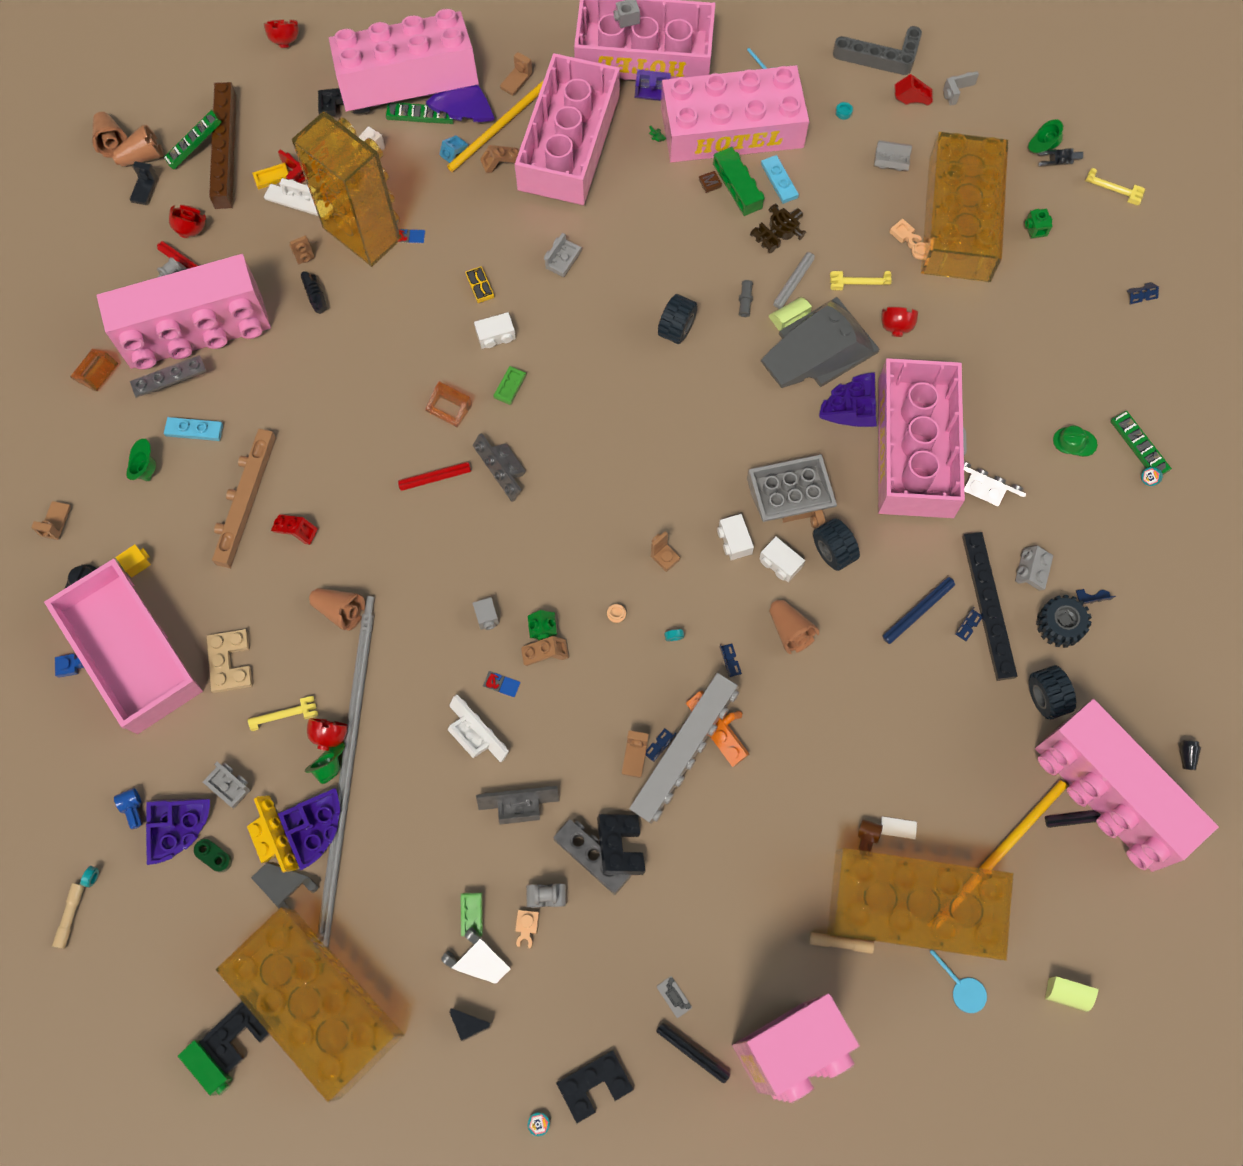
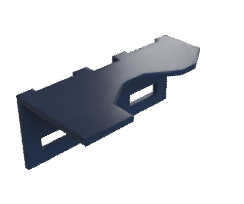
M1149 282L1145 283L1144 287L1128 289L1130 305L1142 302L1143 299H1146V301L1157 299L1159 286Z
M1084 589L1076 590L1078 600L1084 602L1082 605L1112 600L1116 597L1110 596V593L1106 590H1100L1095 595L1085 593Z
M975 607L972 608L955 633L964 641H967L973 633L972 627H977L982 619L981 614L973 610Z
M720 644L719 648L728 677L741 675L739 663L734 660L736 653L733 644L724 646Z
M664 728L656 738L657 743H652L646 750L645 755L655 762L676 737V733L673 735ZM664 732L667 733L662 739L660 738ZM653 748L652 752L648 754V751Z

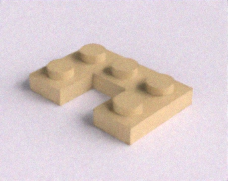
M244 629L208 635L207 646L211 692L218 693L253 687L251 668L246 666L231 669L230 653L249 650L248 631Z

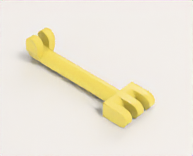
M1095 168L1090 169L1085 181L1129 196V203L1140 205L1145 188L1134 185L1131 190L1095 177L1097 170Z
M843 271L830 272L831 290H843V284L891 285L892 283L890 271L884 272L883 278L843 277Z
M314 696L301 698V706L248 718L250 730H258V724L303 713L304 719L318 716L317 711L309 712L316 709V704L307 705V703L315 701Z

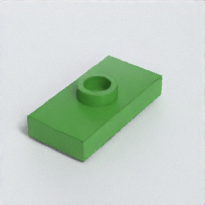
M509 366L493 395L494 399L511 405L526 377V373Z
M461 893V936H465V933L471 927L480 936L483 935L482 893Z

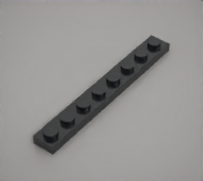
M983 533L964 534L962 539L996 681L1015 679L1018 675Z

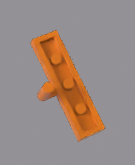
M699 691L686 702L691 711H693L703 696V691ZM741 711L731 712L723 719H719L716 723L718 727L715 733L710 736L732 767L749 755L748 751L728 726L733 720L742 718Z

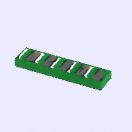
M390 102L387 105V120L453 124L454 119L449 118L448 113L443 111L437 113L427 105Z
M210 110L164 156L166 162L173 170L222 123L213 110Z
M1128 411L1110 421L1146 469L1156 467L1161 470L1163 475L1172 469Z

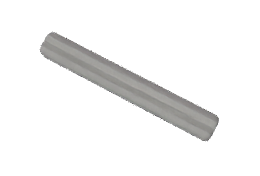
M810 252L805 254L773 304L778 309L783 307L814 261V254Z

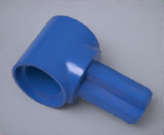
M136 788L115 795V805L120 813H125L130 829L139 828L142 822L137 809L140 808L141 798Z

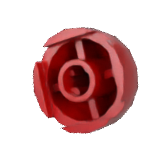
M289 19L290 23L284 20L267 21V23H264L266 36L274 44H279L281 48L289 47V43L294 42L299 34L297 20Z
M174 205L170 208V227L180 237H193L203 230L206 216L200 215V210L186 205H180V208H175Z
M887 307V310L883 308L881 316L882 325L886 331L892 333V336L903 337V334L909 333L915 328L918 311L912 309L911 313L907 311V308Z
M309 718L307 723L308 739L318 745L317 749L329 751L330 747H337L344 741L348 724L338 721L331 722L327 721V719Z

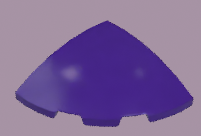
M478 85L439 92L426 101V105L433 111L448 113L449 118L462 120L463 117L473 119V122L494 121L488 101Z
M875 372L855 376L851 382L845 385L841 383L831 391V396L827 400L824 399L819 417L841 425L877 427Z
M336 788L278 813L300 870L316 862L332 843L336 835L340 815V803Z
M210 799L147 800V865L172 859L175 855L193 844L207 821Z

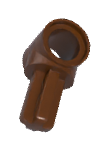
M865 819L862 820L858 837L861 839L857 853L858 859L863 861L869 860L873 843L877 844L879 842L883 825Z

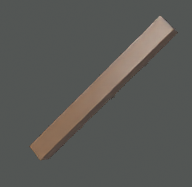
M258 429L249 457L242 455L239 457L238 465L245 467L237 490L228 489L227 500L233 502L225 524L217 522L214 528V533L221 535L212 561L217 566L231 569L276 440L272 431Z

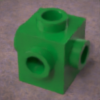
M1034 209L1029 212L1028 217L1025 219V228L1028 229L1031 239L1048 236L1053 227L1052 217L1047 209Z
M539 610L527 616L530 638L540 641L557 635L554 612Z

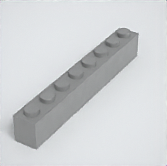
M719 673L715 675L629 808L631 811L651 824L653 821L657 822L663 813L661 811L664 804L668 805L674 796L672 793L676 786L679 788L685 779L683 774L687 769L691 770L696 762L694 757L698 752L702 753L707 745L705 740L709 735L712 736L718 727L716 723L719 719H723L729 710L727 706L730 701L734 703L739 695L738 685Z

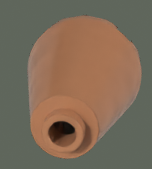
M98 112L93 117L92 144L97 153L99 152L104 157L112 158V155H114L113 151L127 139V135L108 113Z
M143 125L113 151L114 155H112V158L117 165L120 164L124 167L133 165L135 161L146 162L159 159L164 156L161 144H157V137L147 125Z
M317 588L309 596L310 605L342 630L350 631L355 628L362 616H359L361 610L365 609V600L363 596L357 593Z
M776 600L771 604L769 612L787 653L792 654L791 651L794 650L798 653L815 641L813 637L815 634L819 635L817 626L785 600Z

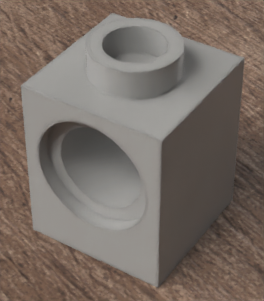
M636 0L616 2V10L613 11L615 21H618L620 28L640 24V10Z
M492 598L473 602L480 629L490 630L495 628L499 622Z

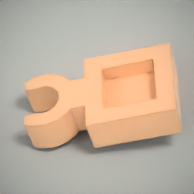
M904 219L895 224L889 232L899 242L903 243L906 241L910 249L916 245L913 241L919 243L922 240L919 235L914 234L915 229Z
M518 910L515 931L521 932V936L517 939V947H520L521 941L526 939L528 940V948H532L533 941L530 934H537L539 912Z

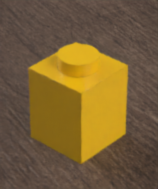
M136 544L115 557L131 578L151 565L148 561L149 554L144 548L139 549Z

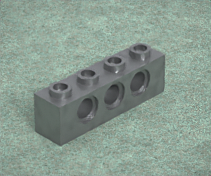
M569 819L553 837L554 841L612 894L616 895L631 878V875H603L601 849L598 845L600 841L592 834L588 836L583 831L585 829L584 826L577 820L573 822ZM577 837L584 839V844L580 847L573 845V840ZM591 851H597L600 856L597 860L592 861L588 858V854Z

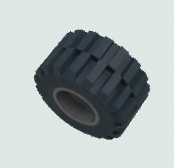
M675 294L668 301L658 325V336L680 344L692 327L697 313V302Z
M833 518L813 530V539L819 554L834 570L840 571L859 559L858 543L850 529L841 520Z
M1059 595L1054 599H1050L1037 616L1039 619L1036 621V625H1040L1037 630L1039 633L1043 632L1042 639H1049L1047 643L1050 645L1053 642L1056 643L1055 647H1060L1063 644V648H1067L1069 645L1073 646L1088 633L1092 623L1089 621L1092 618L1091 614H1087L1089 609L1087 606L1084 607L1082 605L1083 601L1080 600L1078 602L1076 601L1077 597L1072 596L1069 598V595H1064L1062 598Z
M1053 665L1030 674L1029 690L1032 700L1038 711L1046 719L1052 720L1075 711L1077 704L1075 690L1064 670L1057 665Z

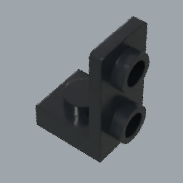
M135 161L133 169L138 179L130 196V201L147 205L158 176L151 164Z

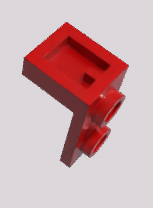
M280 149L278 154L281 162L292 169L286 176V179L302 184L308 178L306 166L300 161L297 162L290 153H285Z
M280 514L275 519L271 531L274 533L293 535L307 545L311 544L318 530L317 527L303 517Z

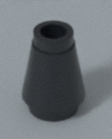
M1182 741L1180 749L1184 769L1197 770L1201 751L1199 742Z

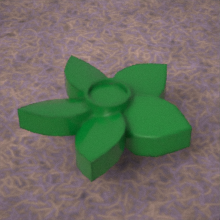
M652 125L649 126L651 130L649 134L653 136L652 140L657 142L666 140V137L661 133V129L657 128L655 130Z

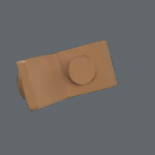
M519 52L514 55L515 68L500 85L502 90L511 95H514L532 74L531 59Z
M489 145L481 157L485 172L492 173L499 161L515 163L519 150L513 147Z
M306 236L290 241L289 246L298 265L315 258Z
M52 501L45 520L42 523L34 521L31 528L41 537L58 540L71 506Z
M822 510L782 518L783 523L810 517L811 526L815 529L826 523Z
M665 531L662 534H657L652 539L651 558L667 572L680 561V557L667 545L668 533Z
M555 636L521 648L523 663L526 666L551 657L559 660L569 658L566 640Z
M628 731L622 768L623 775L638 778L642 776L649 734Z

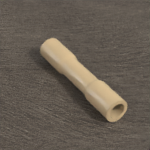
M71 884L61 923L52 944L53 947L63 949L66 947L74 914L84 889L82 885Z
M816 932L810 933V945L837 947L873 954L874 941L842 938Z

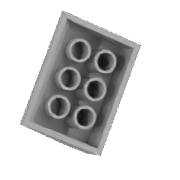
M822 454L749 469L747 481L750 492L763 522L837 506Z

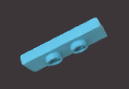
M775 155L761 160V166L782 204L797 199L799 194L778 156Z
M167 417L164 435L166 437L220 441L223 423Z

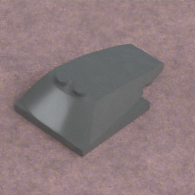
M836 297L780 330L779 335L782 340L762 358L761 363L781 388L800 383L808 377L813 378L821 388L874 356L880 349L839 298Z

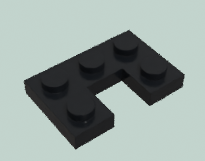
M340 88L318 90L319 117L337 116L336 105H344ZM370 107L355 109L353 114L370 112Z
M599 814L597 823L603 875H644L646 870L643 852H623L621 838L639 837L638 815Z
M248 995L199 1041L225 1075H228L245 1059L231 1042L246 1028L259 1043H262L278 1028L251 995Z
M613 1050L556 1083L576 1124L596 1113L586 1092L605 1081L614 1101L634 1090Z

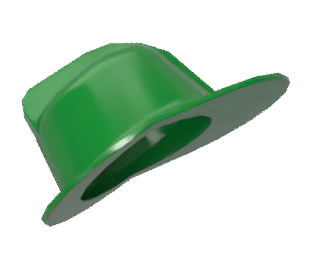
M1053 119L1043 124L1029 142V150L1033 153H1040L1058 147L1063 140L1062 132L1064 125L1062 121Z
M1075 425L1059 429L1053 437L1056 449L1066 454L1088 457L1093 455L1098 446L1097 440L1092 433Z
M141 438L137 440L131 448L126 472L129 480L141 479L150 481L152 474L155 472L156 462L150 456L151 445L147 439Z
M341 743L337 747H330L329 751H325L315 762L310 764L305 769V772L312 773L321 784H326L332 780L340 770L338 756L344 750L345 744Z

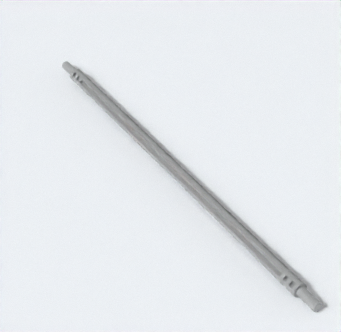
M367 596L365 612L362 614L347 719L348 730L344 741L345 748L342 755L337 790L340 815L336 835L329 847L317 939L321 943L316 942L315 946L316 961L314 974L322 975L325 958L323 951L325 950L324 948L328 950L374 618L372 615L374 597Z

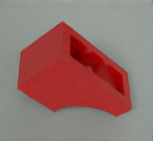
M909 74L895 84V97L905 105L909 103H923L928 106L933 103L932 88L912 74Z

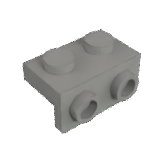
M879 140L874 166L894 168L897 171L909 170L912 145Z
M562 233L559 238L555 239L552 249L548 250L544 256L546 269L564 277L581 253V247L566 240V234Z
M1039 546L1024 548L1015 582L1018 584L1026 582L1039 591L1045 590L1053 555Z
M216 762L214 764L216 768L203 783L234 809L250 792V789L246 787L248 782L240 775L237 778L231 773L234 770L225 762L223 765Z

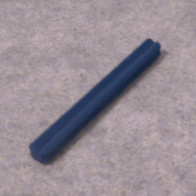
M947 577L882 636L884 641L891 644L955 586L954 580Z

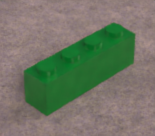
M733 147L714 153L713 166L743 216L761 210L765 200L764 194L757 188L755 179L749 175L747 166L741 162L739 153L735 152Z

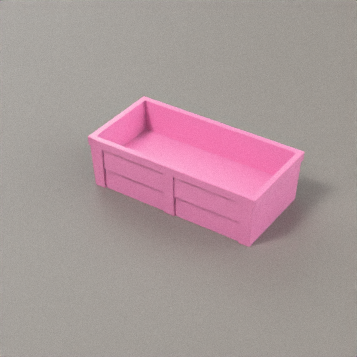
M113 558L44 603L120 726L139 734L203 691L173 649L164 630L155 621L133 587L135 585Z

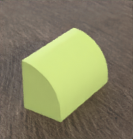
M799 297L771 313L769 318L780 331L809 314L812 306L806 299Z
M1056 976L1048 979L1045 999L1088 1012L1096 1001L1099 989Z

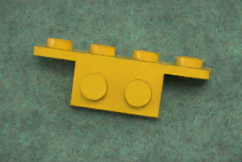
M269 795L255 797L254 802L260 817L249 824L247 829L261 863H266L277 857L282 872L296 871L299 869V866L271 797Z

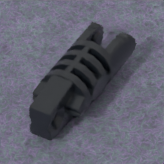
M1074 148L1040 152L1039 155L1041 156L1050 154V161L1039 162V167L1074 164V160L1083 159V152H1074Z
M303 271L301 273V280L309 302L314 311L321 314L327 309V305L316 275H310L308 272Z

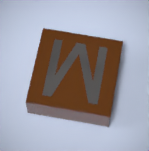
M715 171L699 176V181L706 193L722 187V183Z

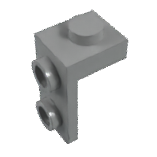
M978 71L947 78L943 91L945 99L948 100L950 106L957 104L960 96L959 89L976 84L979 76Z

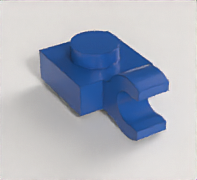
M75 654L55 657V676L58 678L77 675L78 669L84 668Z

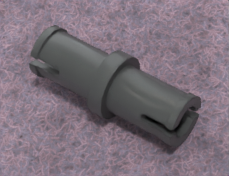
M750 280L742 281L741 295H739V315L741 317L750 316V306L753 301V282Z

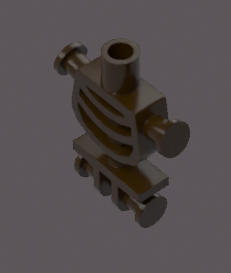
M773 204L769 208V212L773 213L769 222L770 229L761 222L759 228L755 227L750 232V236H754L757 243L762 241L761 246L763 248L766 247L770 254L780 247L781 240L779 238L789 240L796 235L801 240L804 237L806 231L799 229L800 222L798 221L803 217V213L799 208L789 213L785 208L779 210L778 205Z

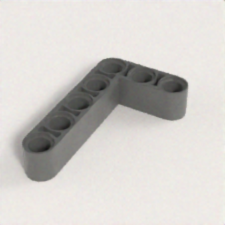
M917 26L909 27L902 50L841 36L835 40L833 56L838 60L896 74L908 75L912 71L922 31Z

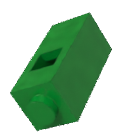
M194 1040L177 1057L210 1096L217 1094L220 1096L229 1088L228 1083L233 1079L229 1074L225 1075L201 1046L200 1040Z

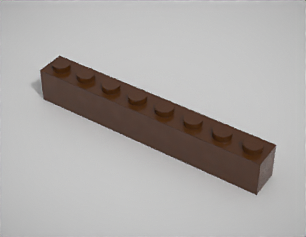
M231 82L214 83L213 111L222 122L212 132L209 197L215 209L232 208L237 95Z

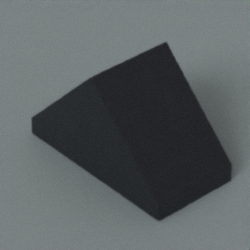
M453 1008L449 1011L461 1041L472 1038L492 1027V1023Z

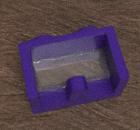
M637 69L635 98L661 101L662 80L670 79L671 73Z

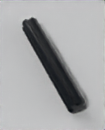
M1091 810L1045 816V823L1048 828L1094 823L1101 814Z
M661 1023L656 1032L720 1082H727L730 1077L729 1072L666 1024Z

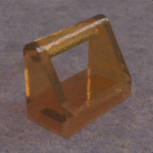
M91 349L70 377L91 390L98 391L119 363L107 352ZM97 357L95 361L91 364V366L88 368V370L84 373V375L81 376L82 373L89 366V364L93 361V359Z
M439 381L434 388L425 411L458 427L472 407L471 398ZM440 397L461 407L456 418L434 407Z

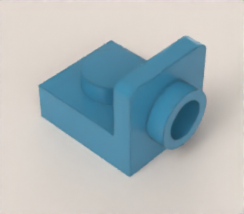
M455 135L442 141L439 155L450 163L457 154L463 152L468 147V144Z

